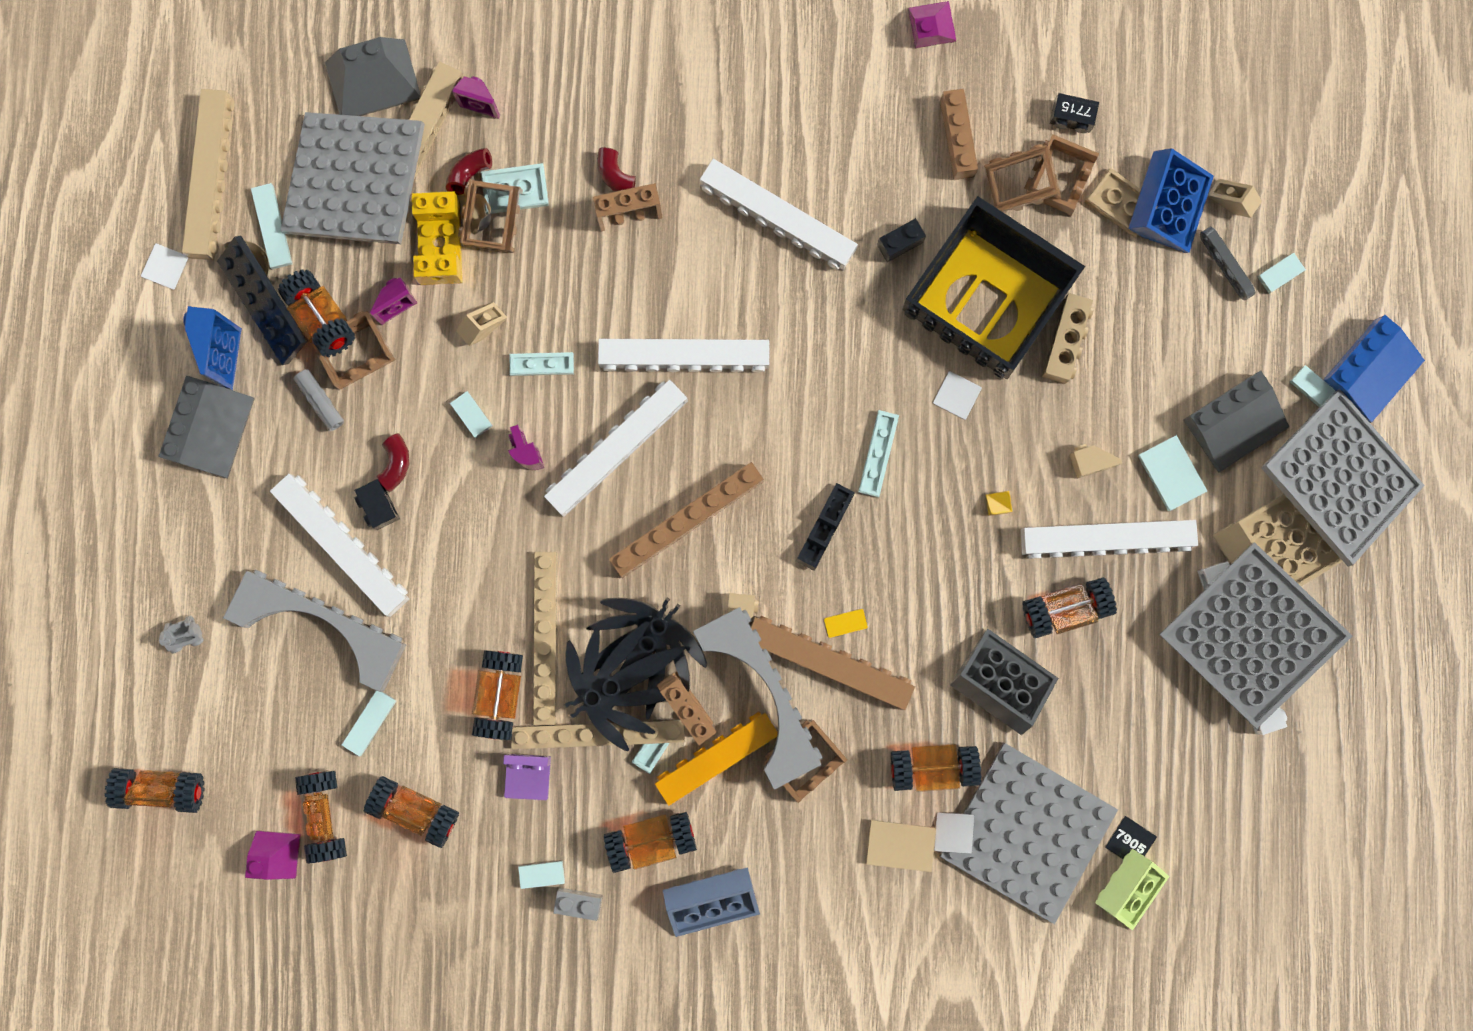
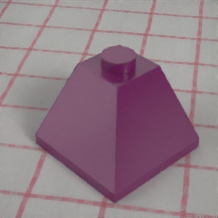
M949 1L908 8L915 49L956 42Z
M464 76L453 88L452 92L459 107L497 119L500 118L495 101L480 78Z
M401 277L398 279L393 278L381 289L370 313L383 325L417 304V301Z
M256 831L247 855L245 878L264 880L295 879L301 834Z

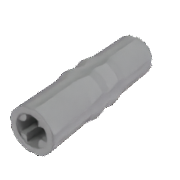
M308 369L299 372L293 380L327 429L331 432L344 424L343 418Z

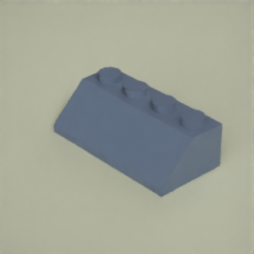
M748 867L663 890L666 911L675 937L760 915Z

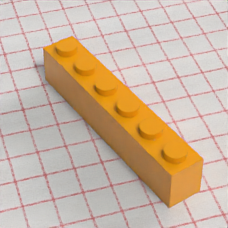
M758 711L749 717L750 722L743 726L740 723L730 729L732 734L727 737L721 735L712 741L714 745L707 750L705 747H702L694 752L695 757L690 761L685 758L675 765L677 769L671 773L666 770L658 775V781L655 782V785L668 806L776 738L778 732L765 712L761 714Z

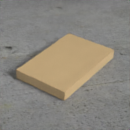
M1109 168L1085 203L1134 238L1138 236V234L1128 228L1141 189L1112 168Z
M870 820L866 864L932 872L936 828Z

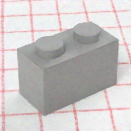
M560 887L557 891L554 914L597 921L600 915L603 895Z

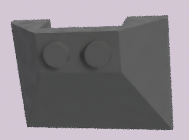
M378 37L338 49L325 62L339 115L364 116L421 98L405 39Z

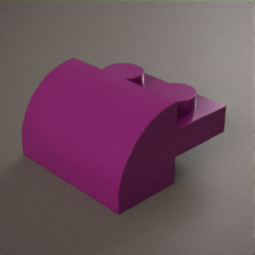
M519 425L510 427L511 433L508 436L512 447L514 446V449L508 450L511 457L527 470L544 469L538 447L533 442L527 443L524 431Z

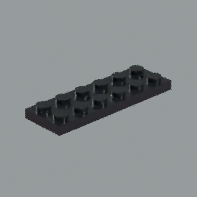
M235 236L217 262L272 348L275 356L282 365L289 364L308 341L242 236Z

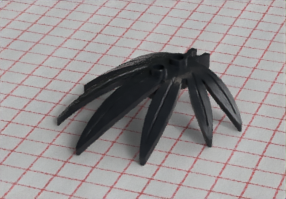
M668 597L663 602L660 610L645 602L630 598L602 599L600 603L607 607L636 614L611 616L594 622L586 628V630H594L596 627H599V630H610L633 625L639 627L643 623L649 622L643 636L628 655L620 670L642 658L652 655L653 651L658 653L667 650V645H670V649L681 647L680 642L704 668L707 667V660L695 637L683 625L672 619L673 614L678 611L681 605L677 603L675 608L671 609L668 615H665L668 608L667 604L670 601ZM635 629L614 640L598 654L594 672L601 668L617 645ZM683 651L673 661L683 686L689 692L690 672L687 658ZM666 666L649 677L647 690L659 689L657 684L664 680ZM630 688L620 692L619 694H626L630 690ZM656 703L646 705L647 720L650 718Z
M649 622L640 625L617 645L605 660L596 676H594V670L599 654V627L594 629L587 644L583 662V674H581V665L575 647L570 640L566 642V669L570 683L578 697L574 701L563 704L564 707L567 708L570 705L576 706L582 703L581 706L575 709L574 713L569 715L570 718L573 719L579 712L586 711L595 728L608 741L624 751H629L626 741L620 732L606 720L607 718L617 725L632 731L646 734H655L656 732L639 719L613 710L612 706L649 705L666 701L659 689L641 690L623 695L619 693L653 676L685 650V647L681 646L652 654L628 665L610 677L609 675L627 658L646 631Z

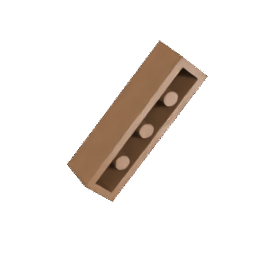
M964 88L943 91L940 104L953 179L959 180L975 177L978 166Z

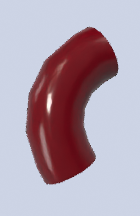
M599 148L597 168L603 182L614 192L635 188L636 176L623 173L618 166L619 152L611 148Z
M481 148L469 152L460 158L450 169L446 180V190L448 192H455L456 195L464 194L465 186L472 176L480 171L492 168L490 151L487 148Z
M399 433L393 434L382 443V447L388 455V463L386 468L377 475V478L388 492L396 489L405 479L410 465L409 450Z

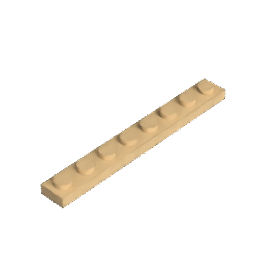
M535 552L533 725H556L557 552Z
M681 720L644 722L655 730V734L640 733L626 729L616 723H611L620 732L627 745L685 742V726ZM593 724L513 727L511 737L512 749L614 745Z

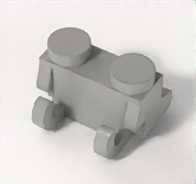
M191 615L187 616L184 621L175 624L171 622L165 624L164 631L160 633L159 638L161 646H165L167 651L171 653H177L182 650L183 646L189 644L191 646H198L204 641L201 629Z

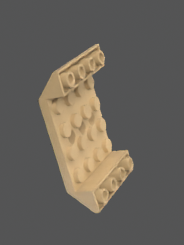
M1284 494L1212 535L1230 565L1255 542L1300 586L1305 585L1343 562ZM1282 513H1286L1290 518L1287 525L1280 521ZM1294 531L1299 532L1301 535L1299 543H1295L1292 540ZM1306 550L1311 551L1313 554L1311 562L1306 561L1303 557Z

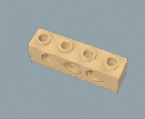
M1071 293L1064 297L1041 377L1064 384L1069 382L1070 379H1074L1077 367H1074L1076 359L1079 360L1083 350L1080 344L1082 339L1085 340L1088 333L1086 323L1088 319L1092 318L1094 307H1091L1093 300ZM1071 315H1075L1079 318L1078 324H1075L1071 321ZM1065 335L1072 336L1073 344L1066 342ZM1059 355H1065L1068 363L1060 362Z

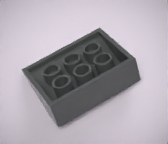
M1261 370L1183 419L1218 473L1289 428L1275 391Z
M186 375L158 457L228 478L255 398Z
M987 629L957 672L950 686L1014 731L1023 735L1033 727L1059 678Z

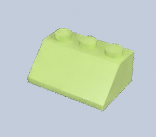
M1132 849L1124 857L1119 869L1112 874L1110 882L1099 893L1095 903L1133 930L1170 876L1152 861Z

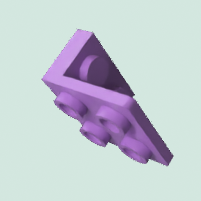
M504 755V764H506L504 797L547 800L549 795L551 756Z

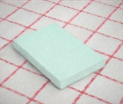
M543 163L481 172L482 182L520 186L523 190V194L519 195L518 205L520 210L549 206ZM483 189L484 198L491 207V214L507 212L509 192ZM485 204L486 213L489 214L487 206Z
M1177 435L1138 455L1168 512L1207 492Z

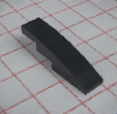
M838 483L835 484L796 562L815 571L855 492Z

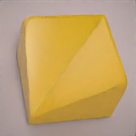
M1009 491L986 495L989 516L1012 512Z

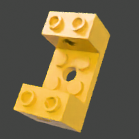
M455 192L412 193V215L417 220L418 256H413L414 278L420 285L463 283L461 239L458 238L459 228L461 227L460 200ZM439 237L445 239V244L442 247L434 245V241Z

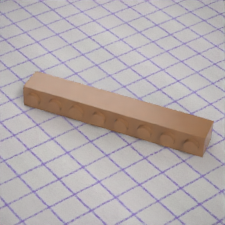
M752 462L609 558L610 562L619 575L624 578L764 482L763 477Z
M760 616L759 619L755 617L751 629L757 630L762 640L758 642L761 649L766 648L768 652L897 708L906 710L915 686L911 685L912 680L903 676H899V679L890 676L892 672L880 667L879 670L871 667L872 663L860 658L859 662L851 659L852 654L843 650L837 653L832 651V646L820 641L818 645L811 642L812 637L800 633L797 636L791 633L792 629L780 624V627H776L771 624L773 621L764 616Z

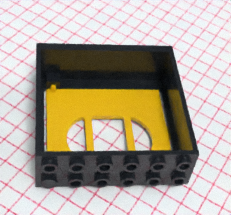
M977 196L905 299L902 310L905 311L904 314L911 320L917 319L926 330L938 333L940 339L944 342L956 345L957 350L962 354H969L974 357L975 362L980 366H987L992 369V373L998 378L1008 380L1086 266ZM968 229L969 231L966 233V235L964 236V238L962 239V241L959 243V245L957 246V248L955 249V251L953 252V254L950 256V258L948 259V261L946 262V264L943 266V268L941 269V271L939 272V274L936 276V278L934 279V281L932 282V284L930 285V287L927 289V291L925 292V294L923 295V297L920 299V301L917 302L918 299L920 298V296L922 295V293L925 291V289H926L927 286L929 285V283L932 281V279H933L934 276L936 275V273L939 271V269L941 268V266L943 265V263L945 262V260L948 258V256L950 255V253L952 252V250L955 248V246L957 245V243L959 242V240L961 239V237L964 235V233H965L966 230ZM976 276L975 281L952 314H949L946 307V294L950 286L962 277ZM984 280L1006 294L1007 297L984 331L979 335L957 321L956 318ZM1060 289L1059 293L1056 295V297L1054 298V300L1052 301V303L1050 304V306L1045 311V313L1036 325L1035 322L1042 314V312L1044 311L1050 300L1053 298L1057 290ZM1014 301L1017 307V321L1012 331L999 339H987V336L1004 311ZM1026 335H1029L1026 341L1019 349V351L1017 352V354L1015 355V357L1009 363V360L1011 359L1017 348L1020 346Z

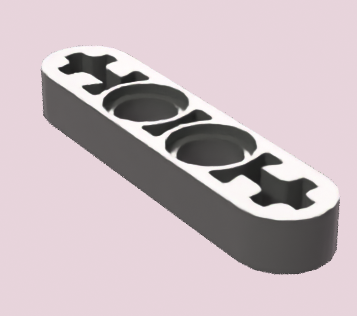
M1211 226L1200 232L1203 244L1238 296L1244 301L1254 296L1256 291L1253 284L1218 232Z

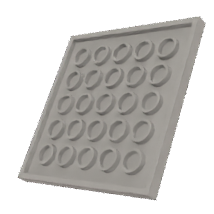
M305 112L280 231L291 235L401 245L425 124L417 120Z
M1340 389L1335 391L1261 467L1347 566L1354 565L1425 486Z
M1255 542L1159 634L1256 729L1353 637Z
M1003 742L982 779L981 785L978 786L963 813L974 815L972 853L941 852L939 856L1055 925L1118 809Z

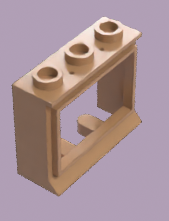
M1052 134L1050 141L1045 140L1043 146L1046 145L1051 155L1053 150L1056 149L1085 161L1067 202L1054 196L1043 199L1044 204L1063 211L1071 217L1099 153ZM1043 157L1042 159L1037 158L1032 170L1036 172L1034 177H1029L1024 187L1027 190L1026 194L1037 191L1036 188L1046 168Z
M1046 145L1032 146L1029 151L1023 153L1022 151L1013 152L1008 158H995L990 160L989 164L984 165L994 206L1002 212L1012 209L1020 211L1023 210L1024 205L1031 203L1039 205L1044 203L1043 199L1053 196L1057 199L1061 198L1050 150ZM1043 155L1050 187L1001 202L994 171Z
M469 179V185L466 184L464 196L467 197L466 206L462 207L461 217L464 219L463 227L459 228L458 233L461 243L465 246L514 253L515 249L512 247L513 237L517 233L515 223L516 216L520 212L518 202L519 195L523 194L521 187ZM477 188L509 192L502 244L470 239Z
M656 183L593 197L601 232L605 231L602 217L615 215L616 223L623 225V213L635 210L637 219L643 221L645 218L643 208L651 206L656 207L658 219H662Z
M368 311L356 313L351 320L347 321V324L354 334L371 326L385 353L367 360L366 363L357 368L348 370L346 374L338 377L329 358L322 356L311 340L333 385L339 390L396 360L373 316Z
M677 671L657 684L661 694L698 745H701L717 733L712 726L714 722L691 690L688 692L683 686Z
M806 720L801 724L802 728L807 727L809 732L815 730L836 754V757L797 791L789 783L783 785L797 803L801 802L807 794L812 792L823 780L848 760L814 720L811 722ZM774 749L764 756L767 759L764 762L765 765L769 761Z

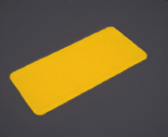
M863 609L824 619L829 638L868 628Z

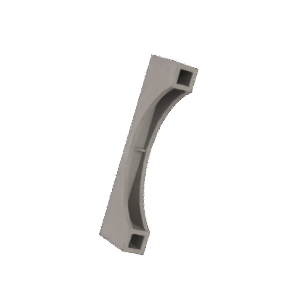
M255 569L254 572L246 571L223 617L224 619L241 627L250 628L261 619L281 612L301 611L318 616L338 629L349 642L357 659L360 683L379 692L385 690L407 645L401 642L403 638L393 633L388 636L382 633V628L373 624L370 627L362 624L364 620L352 615L349 618L343 615L344 610L332 606L330 609L324 606L325 601L313 597L311 600L305 597V592L297 588L290 590L285 587L286 583L274 578L273 581L266 579L267 574Z
M739 607L694 630L693 633L703 651L720 652L738 658L754 669L769 688L777 710L778 734L773 753L763 769L775 790L820 766L819 760L822 759V756L817 747H812L809 741L812 739V736L807 727L802 728L799 722L802 717L796 707L792 709L789 700L792 698L787 688L782 689L779 683L782 679L777 669L774 668L772 670L769 661L772 659L767 649H761L758 642L762 640L757 630L751 629L749 625L751 618L746 609L742 611Z

